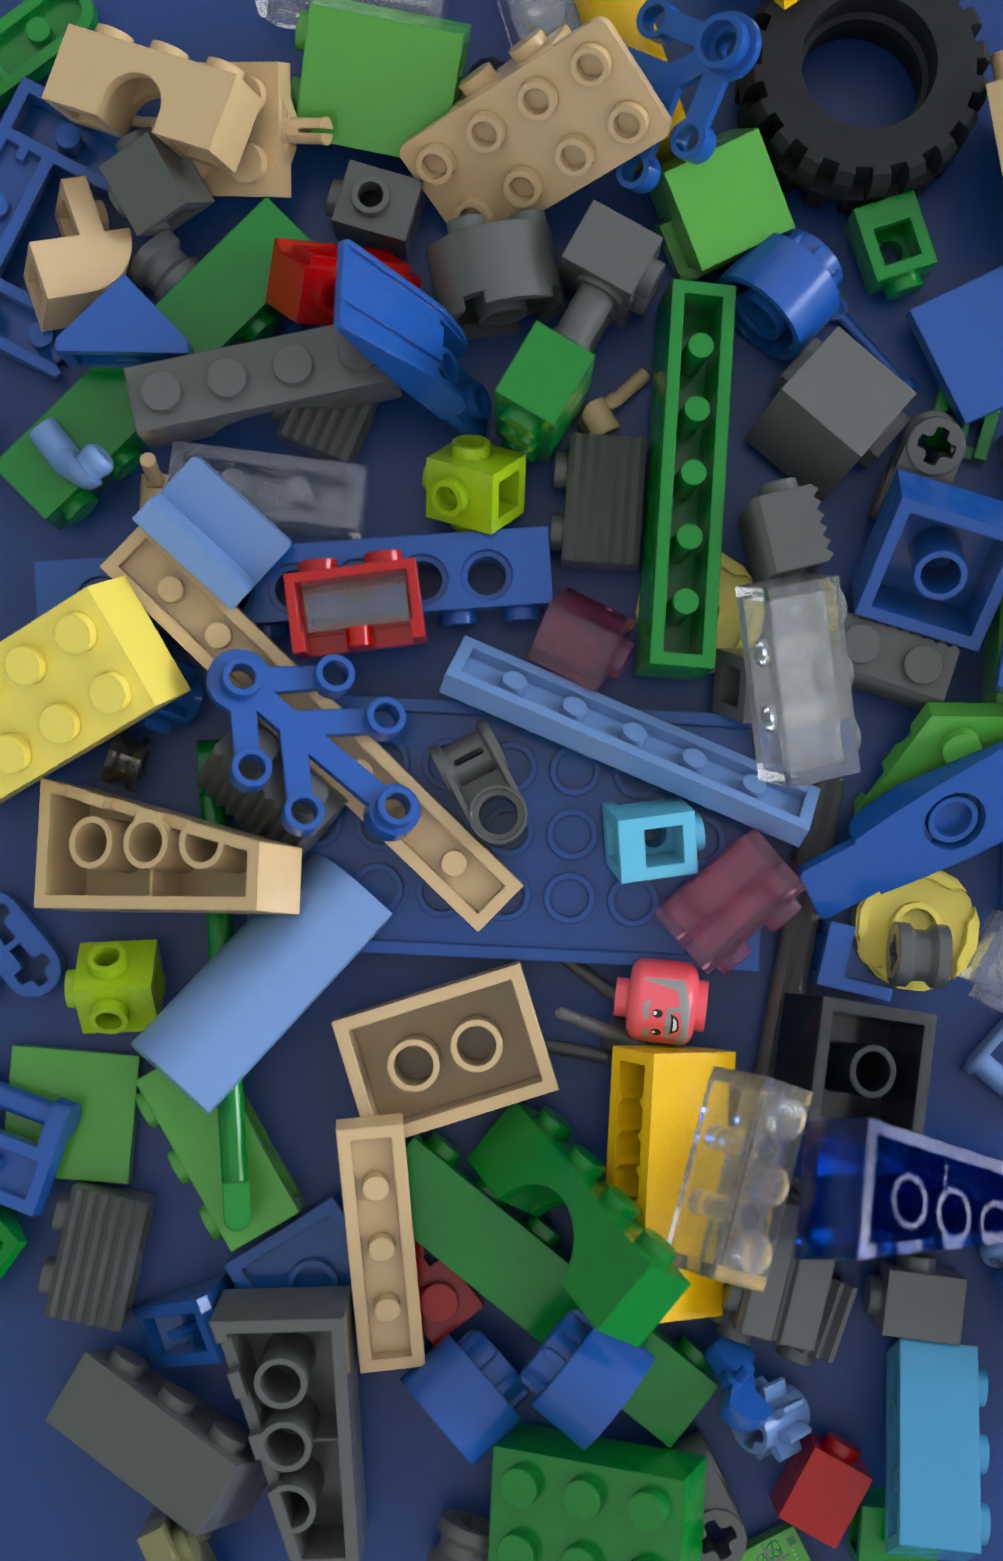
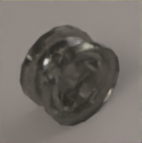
M127 730L117 734L104 764L103 782L113 785L115 781L121 780L125 784V790L135 793L149 767L153 754L154 740L143 737L141 741H135L132 738V732Z

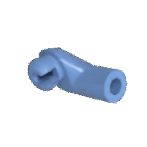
M50 417L38 424L28 436L58 475L84 490H92L102 485L101 478L113 471V460L100 445L88 444L81 451L54 417Z

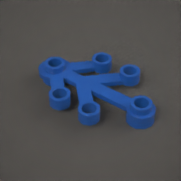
M648 0L642 5L637 15L636 23L639 33L659 45H665L676 40L695 50L670 63L629 46L627 48L671 117L682 91L700 81L686 119L680 121L672 130L670 148L678 158L691 164H701L707 161L715 150L716 135L710 126L729 82L741 79L748 74L758 60L762 46L761 32L757 23L740 11L733 10L717 13L705 21H701L682 14L676 6L666 0ZM665 12L663 24L654 31L656 18ZM736 40L732 52L726 57L728 46L732 41ZM698 131V143L691 151H688V140L693 133ZM661 141L616 167V179L622 187L638 194L648 193L655 188L661 176L660 163L655 157ZM640 162H643V172L634 181V169Z
M244 649L228 650L217 656L211 663L206 675V689L212 702L220 709L229 713L233 760L228 770L231 784L243 793H255L266 785L272 774V762L269 756L259 749L257 716H259L278 732L285 804L282 807L280 819L287 832L299 837L308 836L318 828L325 815L322 801L313 794L310 759L365 805L363 820L366 828L374 837L387 842L398 841L406 837L417 825L421 814L420 803L416 795L403 785L383 784L328 738L370 736L377 741H389L399 733L406 721V713L401 703L391 697H379L368 708L296 711L278 695L317 691L319 695L328 699L340 698L347 693L354 682L355 669L352 663L342 655L330 654L323 657L317 665L269 667L262 657L254 652ZM328 668L338 670L343 676L344 683L341 685L328 683L323 677V670ZM235 671L246 673L251 678L252 686L246 689L237 688L231 683L229 674ZM379 710L388 712L393 717L394 727L384 728L378 725L374 719V712ZM244 761L256 763L261 770V778L257 780L246 779L239 771V764ZM395 799L401 802L405 808V817L394 818L390 816L385 809V801ZM297 804H305L310 807L313 813V822L308 824L297 822L292 816L291 807Z

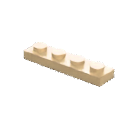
M403 1113L336 1119V1137L360 1373L421 1367L425 1364Z

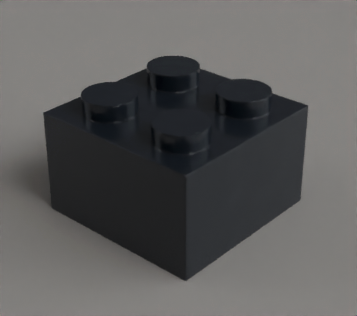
M785 993L768 1122L809 1131L922 1146L937 1014L826 996Z

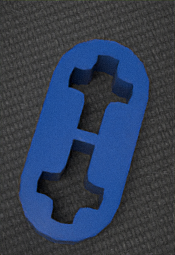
M1 890L0 908L6 906L10 912L4 919V923L15 938L10 941L0 931V976L19 995L28 998L48 995L57 990L65 981V974L68 970L67 958L60 946L26 904L14 893ZM22 946L33 958L43 955L48 957L50 963L44 969V973L48 978L46 983L40 979L25 980L22 973L29 966L17 950L19 947Z

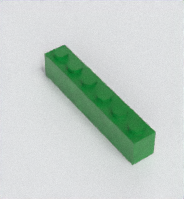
M267 196L155 305L188 339L196 353L266 339L272 335L278 326L276 318L281 313L265 302L275 238L311 240ZM90 368L0 457V474L45 520L59 530L67 523L75 525L86 518L98 503V498L95 495L113 478L116 481L124 479L140 464V456L143 454L141 450L146 444L136 433L124 369ZM54 417L81 451L88 444L100 445L112 458L114 463L113 471L101 478L102 485L92 490H84L61 477L53 470L29 439L30 432L44 420Z
M673 279L657 305L635 676L698 681L715 669L737 286Z
M433 1131L428 1138L422 1133L411 1136L405 1145L414 1240L542 1343L570 1309H580L562 1286V1281L572 1256L558 1245L563 1238L562 1234L543 1217L531 1215L527 1219L511 1205L497 1199L480 1176L477 1179L458 1163L463 1154L439 1133ZM659 1323L641 1344L655 1356V1360L622 1410L671 1448L716 1392L719 1384L713 1370L709 1368L710 1365L703 1357L706 1350L687 1335H683L677 1342L659 1327Z

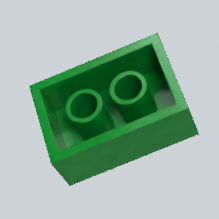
M521 1423L493 1446L488 1561H702L707 1456L598 1437L587 1449L582 1450L559 1429Z

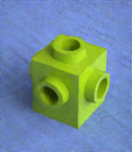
M467 434L453 438L451 443L426 457V465L422 476L423 488L426 491V517L450 523L451 527L459 532L478 531L489 535L494 534L524 513L526 454L491 445V441L488 438L480 435Z
M157 939L80 943L76 969H68L65 974L64 992L67 1007L77 1009L83 1034L141 1032L163 1010L166 978Z

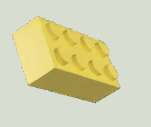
M125 575L85 587L0 641V804L37 783L41 778L47 777L191 691Z

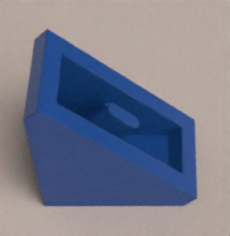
M125 274L121 275L56 337L55 351L69 367L126 368L196 353L188 339Z
M226 1273L141 1303L132 1308L153 1369L217 1364L226 1360L221 1343L216 1344L209 1324L223 1289H231Z

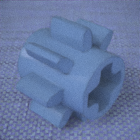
M761 1375L755 1379V1389L773 1409L771 1417L763 1427L752 1432L744 1433L738 1432L733 1428L731 1429L738 1444L745 1451L755 1454L756 1459L760 1461L773 1454L774 1458L780 1463L801 1451L799 1439L812 1432V1428L809 1426L810 1408L804 1395L795 1386L787 1384L785 1378L779 1377L768 1383Z

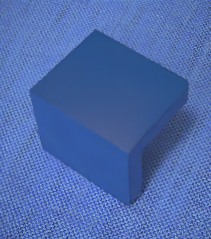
M819 919L808 982L891 1002L894 989L883 986L884 982L874 977L857 956L853 942L856 927Z

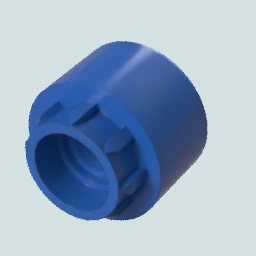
M790 229L781 234L773 233L762 243L744 251L719 277L716 284L737 286L734 330L746 342L765 355L779 360H791L802 351L838 312L840 307L839 293L841 292L839 285L843 280V272L835 255L820 239L804 230Z
M570 1309L521 1371L522 1382L536 1393L530 1405L582 1450H585L600 1436L632 1396L652 1366L655 1356L642 1345L637 1348L597 1331L580 1309Z
M479 1329L477 1331L470 1330L457 1343L447 1334L425 1355L424 1365L411 1368L400 1378V1381L473 1466L522 1421L515 1409L529 1396L530 1389L522 1382V1378Z

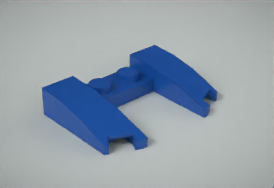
M23 76L0 121V354L47 376L58 379L63 374L56 364L63 359L55 351L56 337L65 328L42 332L29 292L1 279V276L53 174L62 179L86 176L91 193L110 201L107 192L109 184L99 166L118 153L115 149V144L121 137L71 122L41 98L45 87Z

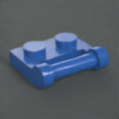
M0 1081V1109L44 1125L38 1142L0 1128V1205L31 1217L42 1215L68 1139L72 1136L79 1123L82 1107L81 1104L63 1097L53 1101Z

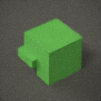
M759 128L729 129L716 135L715 150L704 163L691 164L675 155L659 162L661 176L655 188L649 192L659 219H664L655 224L654 227L657 234L663 237L661 245L675 279L693 281L737 260L744 251L762 243L773 233L781 234L790 229H795ZM693 146V147H691V148H689V149H687V150H688V151H691L695 146Z

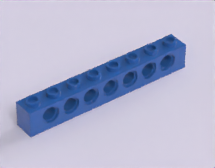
M548 526L500 529L492 535L478 531L293 543L285 554L250 590L249 600L245 607L241 609L271 640L287 639V629H290L287 607L281 601V591L284 587L283 574L299 572L298 563L305 560L336 558L338 567L364 564L363 555L369 552L398 549L402 550L403 558H416L418 570L430 569L441 577L442 584L438 593L429 599L422 600L424 619H439L440 628L472 627L477 625V616L502 614L504 624L541 621L540 611H552L553 607ZM109 556L33 562L37 618L85 587L112 579L100 567ZM481 565H494L503 572L506 580L498 592L491 595H482L471 588L469 577L473 570ZM404 585L377 588L375 596L363 604H354L347 601L343 593L314 596L309 601L312 627L407 615ZM148 614L161 638L172 637Z

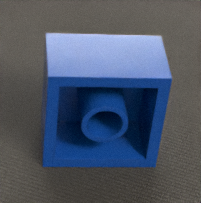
M897 469L851 581L854 614L978 652L1003 597V501Z

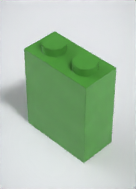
M352 0L312 1L309 5V11H300L295 32V49L304 51L301 77L293 76L291 81V100L297 117H329L333 129H311L310 133L333 134L330 144L401 158L400 148L405 141L447 114L461 96V89L458 87V84L464 78L472 25Z

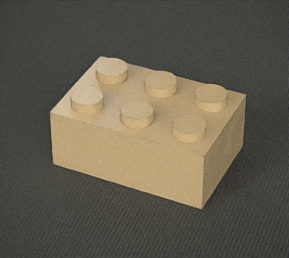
M520 960L338 1016L331 1022L360 1117L403 1113L405 1138L559 1090L557 1078Z

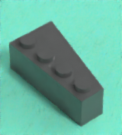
M352 1286L223 1289L209 1324L216 1344L221 1343L229 1367L227 1377L235 1400H240L250 1429L248 1439L255 1460H260L268 1482L269 1489L267 1495L289 1560L362 1561L368 1532Z

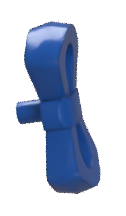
M721 1337L706 1349L703 1356L718 1375L723 1389L720 1416L734 1430L744 1433L752 1432L763 1427L773 1413L771 1406L755 1389L756 1381L753 1376L755 1368L752 1363L756 1354L747 1344Z

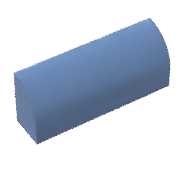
M311 853L301 863L299 915L253 914L130 1045L204 1114L209 1116L379 932L393 913L339 866L319 854Z

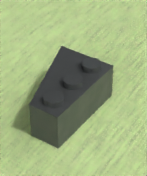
M115 1346L114 1348L85 1352L45 1419L47 1423L194 1537L248 1518L268 1485L260 1460H255L248 1439L250 1432L248 1427L148 1368V1363L144 1358L126 1347Z

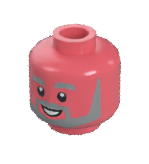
M640 958L632 966L630 978L617 977L613 1016L626 1017L627 1034L636 1041L678 1046L685 1045L692 1038L694 1031L704 1032L709 981L699 980L697 968L691 963Z

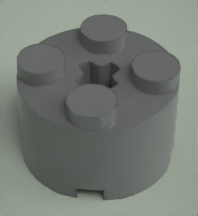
M524 210L511 215L506 220L486 222L485 217L481 214H468L456 217L446 224L448 235L430 245L426 252L434 299L446 308L465 332L467 339L491 338L521 331L519 320L537 313L538 322L543 324L560 315L566 308L552 230L547 224L546 215L543 210Z

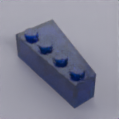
M870 1117L806 1121L794 1259L860 1260L876 1258V1256L905 1255L921 1251L961 1249V1247L1003 1244V1161Z

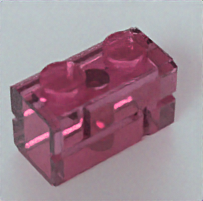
M753 828L743 833L654 910L652 914L703 973L708 975L717 967L724 975L752 952L753 949L746 941L766 924L774 932L798 913L802 906L795 898L807 888L760 832Z

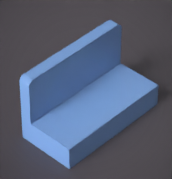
M198 455L190 458L161 492L150 498L132 517L135 523L231 610L239 604L291 547V540Z

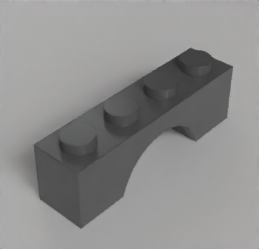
M334 324L123 368L136 433L150 449L213 437L227 425L267 412L298 407H329L343 410L402 397L401 388L342 336Z

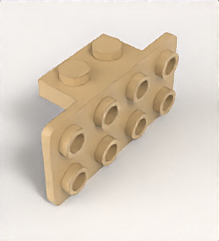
M603 16L594 17L573 32L567 24H564L548 36L544 34L541 28L534 30L509 50L508 53L512 57L510 61L496 70L490 62H487L467 75L458 84L463 93L449 112L408 138L401 146L400 157L414 178L423 180V191L446 224L456 217L468 214H481L485 217L486 222L506 220L511 215L524 210L539 209L544 211L668 136L673 125L670 114L609 19Z

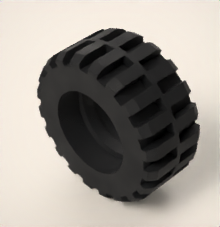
M763 0L754 17L762 38L760 55L749 73L735 81L734 102L740 105L736 119L738 128H759L782 192L787 194L794 186L807 194L802 204L820 210L825 200L838 203V214L850 215L853 209L861 207L866 202H877L911 190L915 191L917 197L926 191L933 178H940L970 135L979 119L977 113L986 101L987 90L985 84L989 83V80L983 74L990 64L988 43L984 40L975 41L983 26L975 8L970 6L963 10L959 4L960 0H799L784 10L773 0ZM857 39L874 43L894 55L907 71L915 94L914 109L906 119L882 128H858L839 122L825 113L808 92L802 75V64L805 57L821 45L836 40Z

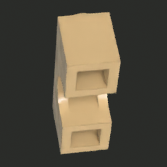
M68 23L41 97L71 122L121 138L128 134L138 110L149 101L161 98L160 111L152 133L179 156L234 174L237 171L263 101L243 81L244 71L228 61L216 57H208L206 64L189 60V56L184 51L171 44L152 40L150 47L135 44L133 38L123 31L101 23L97 24L95 31Z

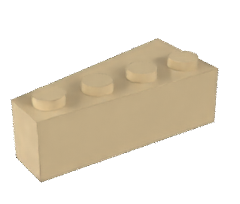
M41 778L34 908L79 912L299 915L302 848L90 786Z

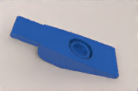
M345 239L339 241L334 306V325L337 331L393 382L440 419L446 420L461 435L473 434L487 438V418L491 416L492 412L489 394L481 382L475 381L456 362L457 359L465 355L468 348L465 332L440 303L352 240Z
M1003 741L896 785L863 807L853 817L849 825L852 838L798 866L796 873L818 915L823 919H828L878 892L883 894L917 881L1002 843Z

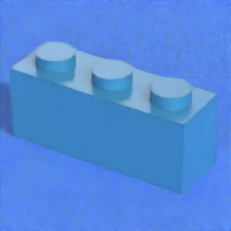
M900 1338L886 1352L885 1554L948 1561H968L981 1554V1545L988 1544L991 1531V1515L988 1504L981 1502L980 1475L985 1476L988 1471L990 1448L987 1435L980 1434L979 1407L984 1408L987 1402L988 1374L986 1368L978 1367V1346L953 1345Z

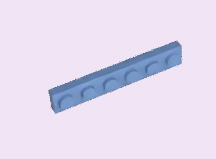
M465 635L445 673L439 690L440 693L519 726L528 732L535 733L577 751L586 757L637 777L646 783L660 787L709 810L755 828L769 836L800 847L810 830L820 788Z

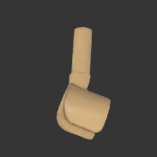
M639 368L613 393H609L605 398L600 397L588 403L578 419V426L582 433L605 434L609 436L618 432L621 426L613 411L620 408L651 379L648 372L643 368Z
M150 452L140 456V464L144 474H141L139 510L150 498L160 493L174 477V475L162 474L156 457Z

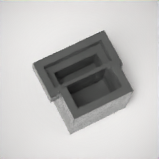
M838 326L824 342L815 337L780 375L772 386L777 395L744 439L789 478L795 477L799 486L812 484L817 487L818 490L814 497L823 502L857 462L868 469L911 420L902 410L917 393Z

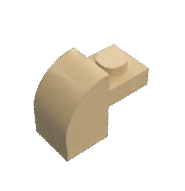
M86 176L64 178L60 181L54 215L62 237L32 241L28 245L23 277L42 332L66 328L121 275H126L132 252L130 228L110 230L105 205L102 200L93 199Z

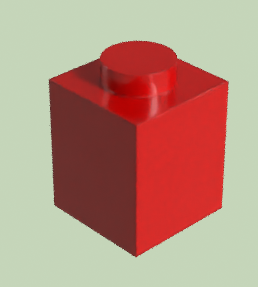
M831 1431L827 1432L824 1439L811 1432L799 1440L802 1450L790 1457L769 1497L778 1518L836 1549L873 1478L863 1461L859 1459L862 1451L852 1442Z

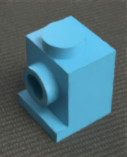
M681 797L617 805L615 801L602 803L606 865L621 884L698 873L697 851H703L705 848L704 824L700 813L695 812ZM660 828L655 838L645 840L644 830Z

